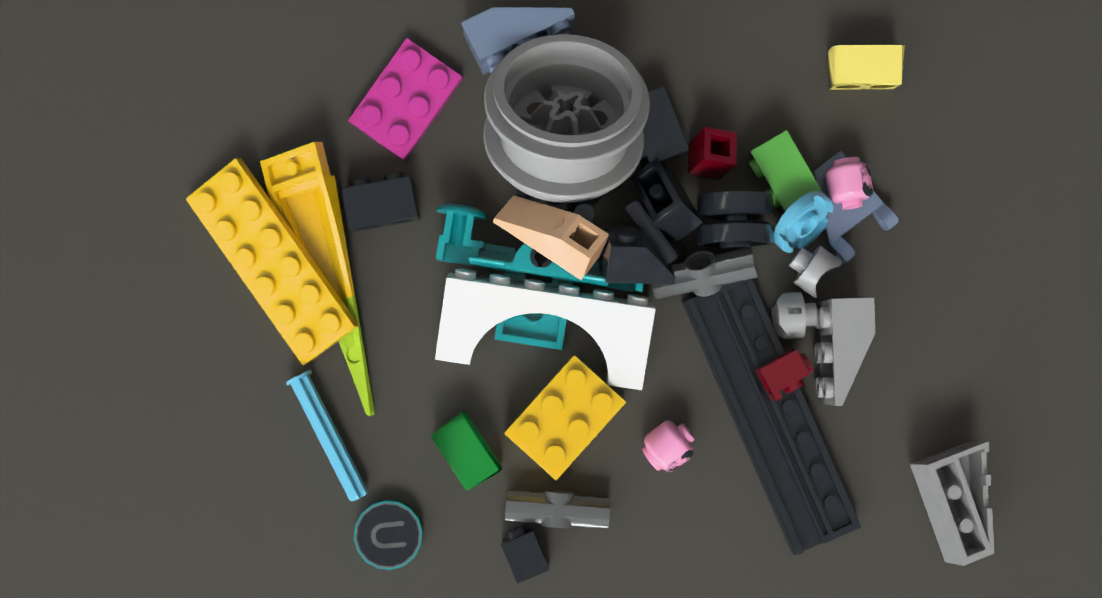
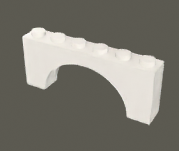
M456 269L455 273H448L435 360L470 365L477 343L496 324L521 314H551L576 323L595 339L606 359L607 385L642 390L655 315V306L653 303L648 302V297L628 294L627 299L614 297V292L602 289H594L593 294L579 292L580 287L569 284H559V289L545 287L544 281L525 279L524 284L510 282V276L502 274H490V278L476 277V271L468 269Z

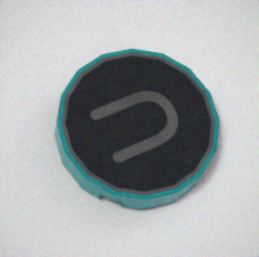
M383 500L372 504L361 513L355 525L354 542L357 552L366 563L378 569L393 570L405 566L416 556L422 545L423 527L420 517L401 501Z

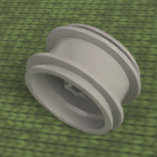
M570 34L548 35L532 39L516 47L493 69L487 80L484 92V106L487 114L483 132L485 150L496 170L513 186L530 196L559 203L582 202L597 198L622 184L634 172L640 162L644 149L643 129L650 111V98L647 86L630 60L620 51L604 42Z

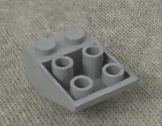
M874 298L828 299L818 302V321L814 328L819 329V342H816L814 345L815 362L820 363V377H816L815 390L817 398H821V404L843 406L876 333Z

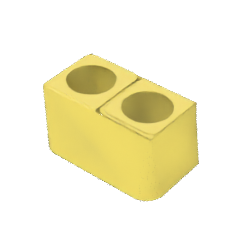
M837 45L831 47L828 50L829 90L895 89L902 84L905 45Z

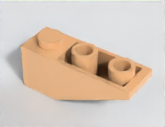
M515 195L512 196L493 220L495 224L580 280L583 279L599 258L609 236L608 233L578 214Z

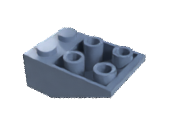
M492 7L461 22L465 40L484 75L488 72L491 73L502 59L525 42L548 35L570 34V32L574 31L575 14L572 8Z

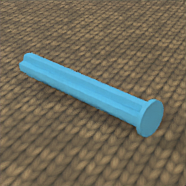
M311 370L290 379L286 384L287 386L291 384L349 500H358L365 496L368 490L309 376L312 374Z

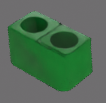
M464 410L430 435L466 491L495 476L503 469Z

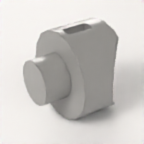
M822 246L817 247L813 253L801 247L789 263V266L798 272L793 283L816 298V284L819 278L826 271L834 267H840L842 260Z
M801 292L783 293L771 308L774 330L777 336L784 339L804 338L806 326L817 325L816 304L804 303Z

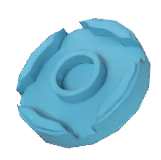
M819 190L809 192L800 197L786 210L776 225L774 231L775 244L787 253L793 252L794 247L800 249L801 247L805 248L827 226L829 220L826 218L828 212H833L832 200Z

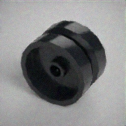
M729 191L706 193L696 197L698 215L705 219L718 220L703 223L697 227L698 246L719 247L721 249H745L774 244V226L766 221L752 220L767 217L774 212L773 194L756 191Z

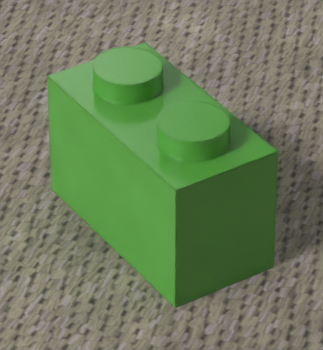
M787 130L750 151L754 158L748 162L757 178L760 179L765 176L771 186L765 192L773 194V206L775 209L782 206L784 211H786L805 194L812 191H821Z

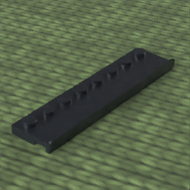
M747 279L724 284L713 295L705 297L696 296L682 302L790 552L793 555L802 554L805 550L816 545L827 543L861 528L801 389L798 388L787 394L783 389L780 391L783 398L777 401L771 400L755 371L756 368L781 356L785 352L753 280Z

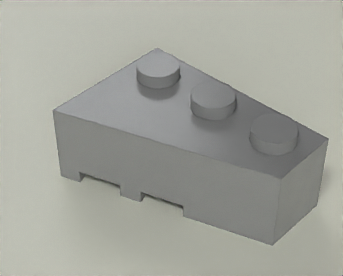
M969 441L910 464L944 561L947 563L964 566L994 554L992 508H989L988 497L991 475L987 474L986 452H990L989 441Z

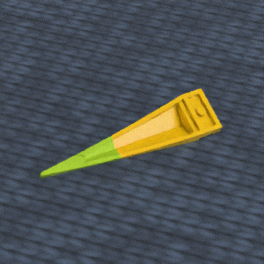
M312 142L260 161L271 201L359 324L358 327L338 342L365 413L368 416H372L375 410L335 176L330 174L323 142Z

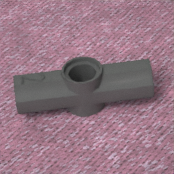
M750 247L719 255H714L712 252L705 250L694 252L686 258L685 262L671 265L676 277L675 284H652V290L657 299L693 292L701 297L713 295L724 284L758 277L753 251Z
M507 490L505 520L541 523L542 526L551 528H572V526L609 528L611 498L574 495V492L562 490H543V492Z

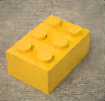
M574 355L504 434L551 477L557 480L624 406L626 401Z

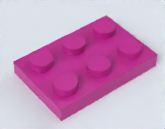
M406 38L348 122L400 159L406 161L462 82L463 77Z

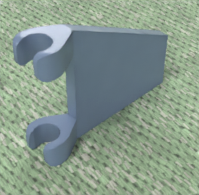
M842 151L838 152L813 172L821 192L827 197L828 190L825 174L833 166V161L847 158ZM874 190L870 198L863 200V207L843 210L842 204L833 203V212H828L826 218L829 220L825 227L829 246L835 256L842 260L843 264L854 257L855 251L841 236L871 213L885 231L890 230L899 221L896 214L882 202Z

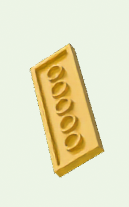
M235 158L186 198L191 208L303 366L309 364L359 326L242 158Z

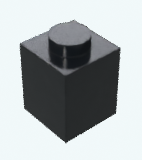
M522 525L505 533L507 539L502 540L501 546L517 584L550 570L549 562L534 527L526 530L525 526Z

